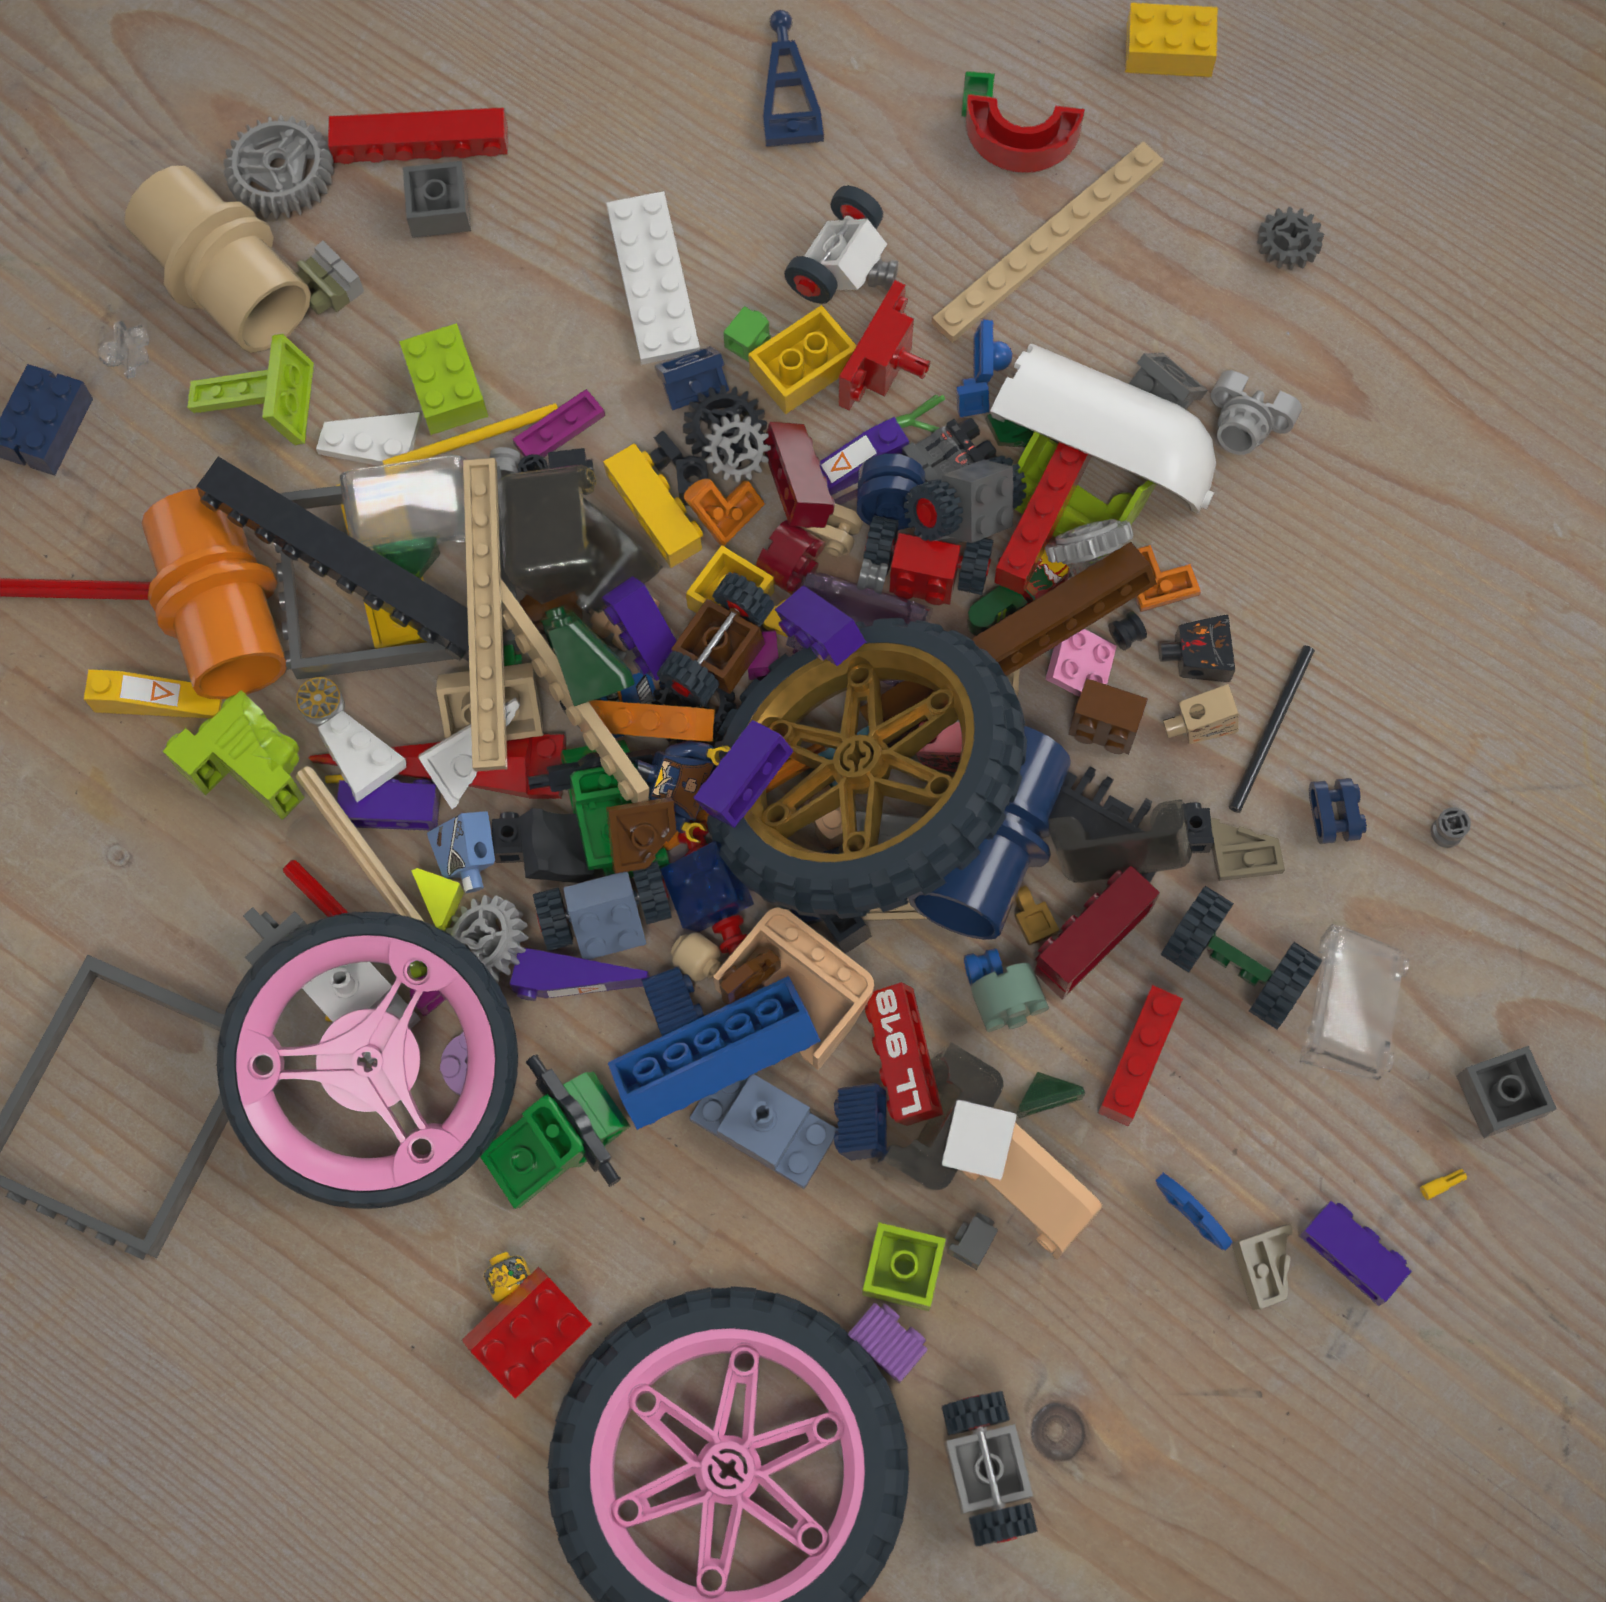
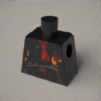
M1220 615L1179 625L1175 634V642L1159 643L1160 662L1177 661L1179 676L1182 678L1231 682L1235 673V662L1229 615Z

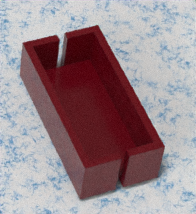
M1132 866L1124 873L1118 870L1107 881L1106 884L1108 886L1102 895L1098 892L1093 894L1083 907L1085 909L1080 916L1072 915L1061 927L1062 932L1058 938L1054 940L1050 937L1039 948L1038 952L1040 954L1035 959L1037 965L1034 972L1062 1000L1152 911L1160 892Z

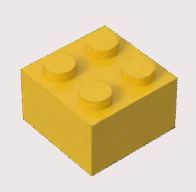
M721 545L686 592L688 609L697 613L706 599L716 603L712 595L728 572L732 574L737 573L740 577L742 575L749 582L753 581L756 583V587H761L764 590L763 593L768 594L770 597L774 593V577Z

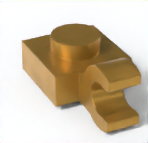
M1027 885L1020 887L1015 902L1022 912L1016 914L1014 918L1026 942L1031 946L1057 934L1059 928L1046 902L1044 901L1036 905Z

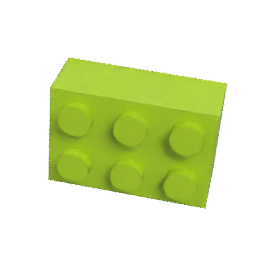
M457 323L399 341L431 435L488 417L485 402Z

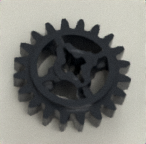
M721 385L719 394H716L714 389L710 387L707 398L703 394L698 393L697 400L699 404L690 402L689 410L691 412L684 413V421L687 423L683 424V433L688 434L685 437L686 445L693 444L691 448L692 455L702 452L701 457L707 458L710 456V452L702 450V447L710 444V441L704 438L700 425L702 421L708 424V429L711 431V435H713L712 423L722 426L721 417H727L729 422H732L733 414H739V417L742 414L744 417H751V426L760 423L762 426L758 433L766 434L763 431L767 429V421L762 420L765 411L764 409L756 410L758 400L754 399L748 402V391L738 396L736 386L733 387L731 393H727L725 386ZM737 427L726 430L721 436L726 438L732 436ZM750 434L748 440L751 447L756 449L754 438ZM740 441L731 443L733 445L730 446V449L734 450L733 456L743 451V448L739 447ZM717 447L718 457L720 461H723L725 458L721 448Z

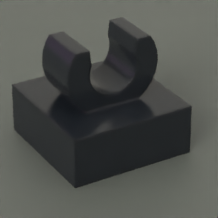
M663 430L654 437L659 448L649 454L658 471L663 470L670 462L676 468L675 460L684 458L681 451Z

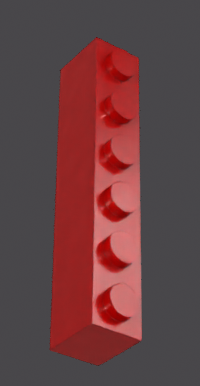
M504 107L329 116L328 147L332 154L333 162L342 164L367 161L378 163L387 160L409 161L411 159L426 158L436 160L446 157H495L508 154V124Z
M1059 442L996 567L994 583L1019 594H1024L1045 551V547L1049 543L1092 457L1091 455Z

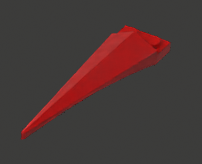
M545 734L537 737L507 740V769L477 771L474 780L468 787L529 799H562V791L551 792L549 786L529 790L527 776L547 774L548 766L562 764L560 756L561 751L566 750L567 739L564 734ZM440 742L391 747L404 757L406 761V768L397 775L432 780L421 763L419 755ZM330 754L308 757L313 763L338 766Z

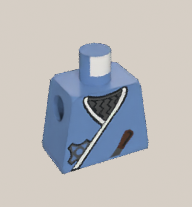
M488 811L461 813L427 832L442 876L447 879L461 878L465 893L482 890L484 886L480 871L492 866L495 862Z

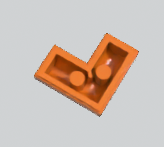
M702 479L695 482L684 494L685 501L716 542L722 546H725L765 505L749 481H742L726 498L723 497L710 479Z
M1151 545L1137 548L1150 563L1157 583L1135 597L1140 612L1200 595L1201 590L1191 564L1161 572Z

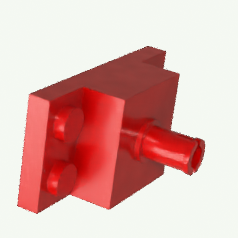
M894 280L839 376V406L849 411L855 401H861L866 388L885 397L900 369L916 375L920 379H924L930 368L931 361L910 353L912 350L914 318L904 313L908 298L905 297L906 285L897 280Z

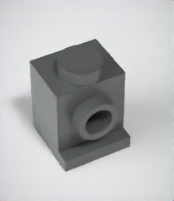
M978 1212L970 1224L964 1221L954 1238L960 1242L959 1245L951 1243L947 1254L977 1270L998 1232V1229L993 1227L994 1221Z

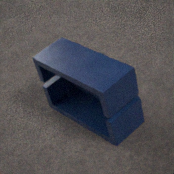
M27 364L0 417V458L23 466L27 463L32 469L55 476L93 400L83 381L62 374H57L55 377L52 371Z

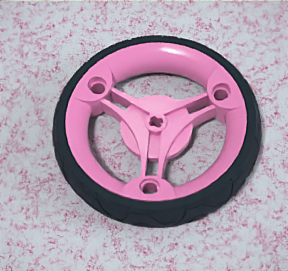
M370 911L344 913L320 919L291 932L288 936H285L270 947L244 975L227 1006L221 1024L217 1045L218 1086L225 1112L237 1138L257 1164L279 1183L300 1195L332 1206L351 1209L393 1207L421 1199L444 1188L463 1175L491 1145L508 1114L514 1095L518 1073L517 1035L510 1009L498 983L478 957L459 940L431 924L408 916ZM414 961H421L426 964L428 969L426 977L422 979L413 978L409 973V965ZM379 962L390 964L397 978L387 996L376 1009H360L343 1015L326 1030L320 1043L299 1047H281L279 1041L273 1035L275 1025L288 1002L308 982L331 969L352 963ZM401 983L409 988L415 989L416 992L400 1019L386 1012ZM439 990L454 1009L462 1026L467 1047V1071L461 1095L449 1117L443 1124H427L419 1112L410 1091L420 1068V1050L417 1040L408 1026L422 992ZM365 1052H371V1057L377 1058L378 1062H374L372 1068H366V1063L359 1060L360 1057H364ZM259 1055H267L273 1061V1069L270 1072H262L256 1067L255 1062ZM316 1055L317 1069L284 1070V1056ZM280 1079L315 1080L321 1082L331 1098L342 1106L361 1112L376 1111L391 1127L400 1141L396 1154L377 1158H356L340 1155L318 1146L302 1135L290 1123L277 1102L273 1088ZM402 1100L418 1126L407 1135L390 1109V1106ZM420 1138L426 1139L430 1142L432 1150L428 1154L420 1155L414 1151L413 1142Z

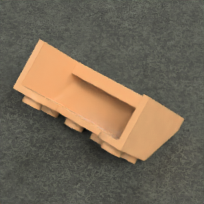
M773 908L763 916L713 976L715 990L721 994L720 983L723 982L721 978L730 968L734 966L739 968L757 955L772 950L781 961V969L762 985L766 987L787 976L790 977L821 1040L808 1049L800 1051V1054L805 1061L819 1070L854 1026L873 994L874 980L867 970L789 910Z

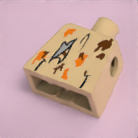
M1229 684L1181 701L1179 703L1180 715L1163 720L1168 738L1186 733L1189 744L1239 732L1238 710Z

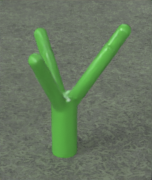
M934 395L913 412L895 417L901 428L914 426L934 432L939 427L915 419L943 402L945 396Z

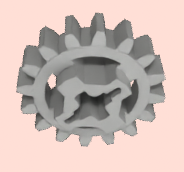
M733 414L732 422H729L727 417H721L722 426L712 423L711 428L714 434H705L704 438L710 441L708 446L702 447L703 451L710 452V456L704 461L705 463L715 464L711 470L712 473L716 474L723 471V480H728L731 474L733 475L734 482H740L741 475H744L747 480H751V471L761 473L762 469L758 464L760 462H768L769 460L763 456V451L771 450V446L763 445V440L769 436L768 434H759L758 431L762 425L756 423L751 426V417L746 416L742 422H740L739 414ZM737 427L732 436L727 438L721 436L726 430ZM750 434L754 438L756 449L751 447L748 440ZM740 441L739 447L743 448V451L733 456L734 450L730 449V445ZM717 447L721 448L725 457L723 463L718 457ZM745 459L751 460L750 464L746 467L736 469L739 462Z

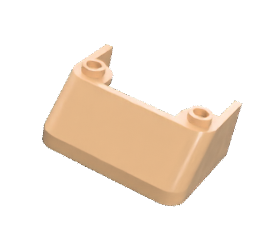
M1016 1123L1002 1179L999 1180L961 1170L974 1182L977 1178L981 1181H988L1037 1227L1036 1231L1039 1234L1036 1240L1048 1252L1052 1253L1054 1251L1052 1256L1056 1260L1087 1228L1102 1208L1101 1202L1094 1194Z

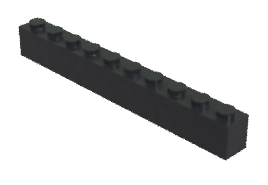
M219 456L196 487L201 498L200 501L210 510L217 511L219 509L228 515L227 518L238 527L243 528L247 526L254 530L255 536L264 543L270 545L273 542L282 548L281 551L292 560L298 561V559H301L308 563L310 570L318 576L324 578L327 575L337 581L336 585L346 593H357L363 597V601L372 609L379 611L381 608L391 614L390 618L400 626H411L418 631L417 634L426 642L431 644L437 642L444 646L445 652L454 659L460 661L463 658L469 662L467 607Z

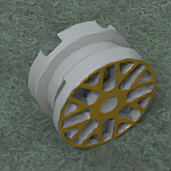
M324 677L309 679L300 686L297 692V706L309 724L312 723L319 727L345 710L343 696L338 686L330 679ZM312 683L313 686L308 688L307 684Z

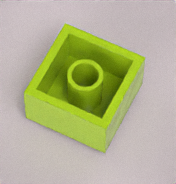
M878 1222L862 1295L930 1311L946 1238Z

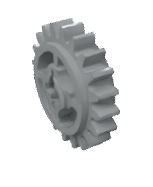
M1104 520L1086 524L1058 535L1054 541L1046 545L1045 550L1051 563H1077L1113 552L1121 548L1123 543L1128 542L1134 535L1130 521Z
M484 895L481 903L474 898L471 900V909L461 906L462 916L460 918L452 916L455 925L453 928H446L445 931L459 940L469 950L471 949L487 967L495 981L499 982V972L509 975L510 969L508 965L510 963L518 965L519 960L515 957L516 954L526 951V949L520 946V942L528 939V936L521 932L528 924L521 920L523 913L516 909V905L497 895L493 899ZM496 919L500 920L502 931H499V927L496 925Z

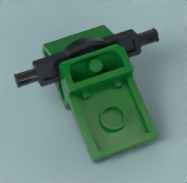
M625 740L617 741L633 765L636 760L652 764L655 754L652 755L649 749L630 752ZM588 746L562 750L560 756L562 764L548 766L547 774L527 776L529 790L548 786L551 792L568 790L572 812L577 817L588 870L612 866L606 807L630 804L632 801L624 799L619 791L618 781L613 774L609 776L605 772L600 762L601 757L596 750L591 751Z
M538 1054L530 1057L526 1064L537 1078L535 1084L543 1097L522 1113L523 1117L495 1139L480 1157L513 1208H521L569 1168L581 1167L586 1162L589 1163L594 1172L599 1170L609 1187L618 1183L621 1177H619L609 1162L611 1156L605 1147L631 1126L594 1072H585L562 1084L552 1069H546Z

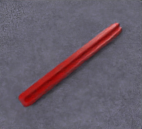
M0 578V597L149 600L148 592L151 582Z

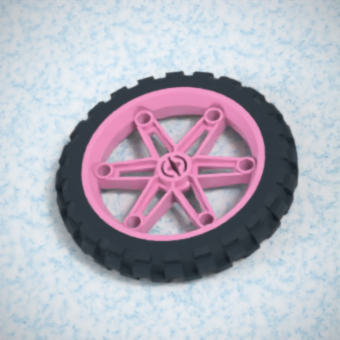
M735 1286L729 1288L709 1287L688 1291L685 1294L670 1299H663L643 1309L642 1312L628 1321L623 1322L605 1337L601 1345L583 1363L576 1373L569 1391L564 1395L555 1420L556 1424L552 1441L550 1442L547 1467L551 1517L555 1524L558 1541L568 1564H570L580 1581L579 1583L593 1601L860 1602L884 1569L896 1544L908 1498L909 1464L904 1426L896 1400L873 1359L858 1341H854L848 1336V1333L831 1318L801 1303L799 1300L779 1293ZM731 1353L714 1431L650 1387L664 1374L683 1363L708 1355ZM744 1353L750 1354L754 1358V1365L747 1372H741L735 1368L736 1358ZM760 1357L777 1363L800 1377L818 1395L827 1408L828 1413L754 1436ZM737 1383L746 1384L742 1438L725 1436ZM645 1393H651L656 1398V1405L649 1412H642L637 1406L639 1397ZM631 1410H633L688 1464L617 1499L614 1483L615 1454L623 1426ZM666 1412L709 1442L703 1447L698 1456L660 1421ZM823 1420H831L837 1426V1433L831 1439H823L817 1433V1426ZM806 1433L809 1440L808 1443L761 1466L760 1457L755 1449ZM840 1440L844 1461L843 1490L837 1513L827 1532L769 1476ZM724 1451H735L741 1454L746 1460L748 1466L747 1474H744V1464L737 1455L733 1453H721ZM716 1457L722 1463L725 1462L728 1465L732 1461L736 1462L737 1464L734 1469L738 1476L744 1480L743 1483L731 1476L722 1479L720 1476L723 1471L713 1459ZM712 1466L713 1476L720 1485L724 1487L736 1486V1488L726 1490L715 1486L710 1477V1467ZM694 1474L696 1475L697 1483L701 1489L700 1492L650 1507L647 1498ZM759 1484L798 1520L793 1529L749 1499ZM626 1501H634L639 1509L638 1515L633 1521L626 1522L620 1516V1508ZM715 1502L732 1505L720 1559L711 1558ZM703 1504L696 1587L675 1579L657 1567L640 1550L627 1528ZM743 1509L809 1555L793 1571L769 1584L749 1590L725 1592ZM809 1528H815L822 1534V1543L816 1549H808L802 1544V1535ZM709 1570H717L722 1577L720 1588L713 1592L706 1590L702 1584L703 1575Z

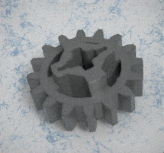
M1288 206L1286 213H1283L1278 208L1274 216L1270 214L1266 216L1265 222L1261 223L1258 232L1257 244L1262 245L1260 254H1269L1268 263L1276 260L1278 261L1277 268H1281L1283 264H1288L1289 270H1293L1294 265L1297 263L1301 268H1305L1307 261L1314 262L1316 255L1320 253L1324 233L1319 232L1321 223H1312L1313 214L1305 217L1303 216L1304 209L1300 208L1297 213H1293L1292 207Z

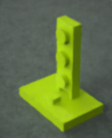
M284 334L272 335L268 370L191 381L187 408L193 413L264 404L262 418L293 445L305 444L314 362Z

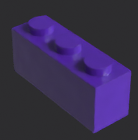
M632 576L601 597L607 606L604 609V613L614 626L618 625L622 633L618 635L619 639L628 651L632 649L636 658L633 660V663L643 676L648 674L658 681L657 672L672 652L671 648L676 643V639L645 584Z
M804 585L775 609L781 619L778 624L782 631L790 638L794 635L803 648L808 649L811 647L814 654L821 661L827 659L835 666H838L866 643L851 617Z
M752 720L728 753L721 759L719 765L707 781L702 784L694 799L707 814L735 828L792 754V748L779 733Z
M391 778L357 802L349 784L339 780L337 803L356 828L431 831L438 827L441 794L436 784L428 780H414L413 783H401L399 780Z
M1330 1201L1299 1234V1237L1376 1305L1380 1306L1387 1302L1412 1271L1406 1266L1407 1261L1403 1256L1392 1249L1388 1251L1379 1243L1380 1237L1367 1226L1362 1228L1352 1219L1353 1214L1347 1207L1341 1203L1335 1204Z

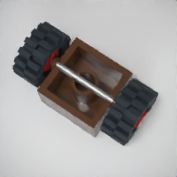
M728 572L712 595L716 603L709 599H706L671 648L672 652L657 672L659 680L665 683L664 685L667 688L672 689L674 694L680 695L683 700H688L691 704H696L698 707H704L717 688L731 694L765 645L760 627L775 606L773 605V600L770 599L771 597L763 593L764 590L761 587L755 586L756 583L747 581L746 577L742 575L740 577L737 573L732 574Z

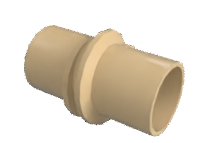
M170 166L156 172L144 181L132 195L125 210V225L129 233L164 268V285L175 302L189 309H204L242 349L249 352H259L271 348L272 335L284 334L287 337L303 320L310 303L311 293L309 288L272 250L274 237L269 225L265 221L256 218L254 212L248 206L239 201L224 202L193 170L186 166Z

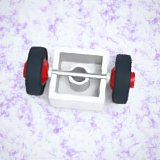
M846 185L836 191L830 206L838 221H827L805 256L794 257L785 269L784 277L788 285L797 294L811 302L825 304L832 299L836 290H858L865 283L866 276L874 264L879 261L881 253L887 245L876 230L883 219V210L870 194L860 188Z

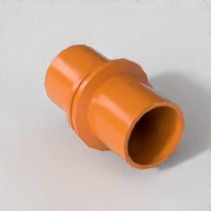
M197 488L183 490L168 495L154 503L144 513L142 527L157 572V576L150 583L148 592L149 602L156 612L157 624L165 635L178 639L193 689L197 695L207 699H228L230 696H235L240 690L246 695L257 692L276 682L285 673L287 668L285 654L267 599L274 594L277 587L276 576L270 567L257 563L254 551L250 550L243 528L232 523L227 518L228 515L219 509L212 511L203 505Z

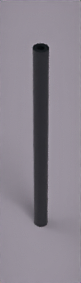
M1304 645L1229 805V809L1236 813L1241 812L1315 652L1310 646Z

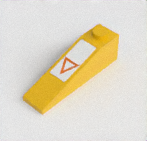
M88 669L84 700L95 713L213 718L221 710L222 699H207L197 695L191 682L123 671Z

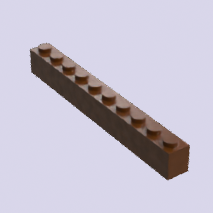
M1129 542L1097 563L1087 567L1071 579L1061 583L1045 595L1035 599L1014 614L1007 616L1001 622L981 632L972 640L980 649L986 650L997 661L1005 675L1008 676L1155 586L1157 583L1151 565L1134 544ZM907 680L898 683L895 687L881 695L883 722L925 700L935 691L919 683ZM868 704L860 707V712L869 726ZM919 724L887 744L888 748H891L919 728Z

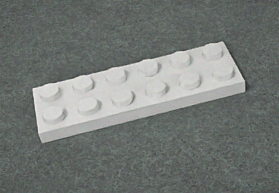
M664 191L606 202L641 365L677 358L700 350Z

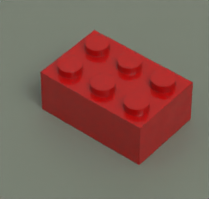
M538 1266L519 1287L462 1339V1342L510 1395L516 1399L593 1324Z

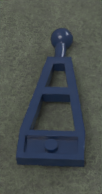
M776 10L772 13L769 21L772 30L777 33V42H772L763 111L766 147L824 142L820 106L795 40L789 41L788 30L792 26V17L785 10ZM790 55L795 71L778 73L779 56ZM801 85L810 111L773 115L776 88Z

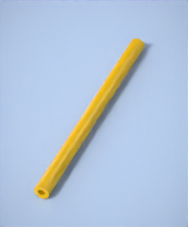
M553 403L382 460L385 471L389 472L538 422L558 408L557 404Z

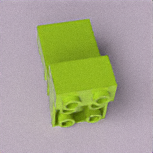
M242 690L235 696L233 695L226 699L221 710L213 718L204 721L195 736L185 728L181 733L172 736L163 750V753L177 771L205 796L229 773L281 820L305 798L290 776L294 767L299 762V745L294 739L280 733L277 727L266 718L264 712Z

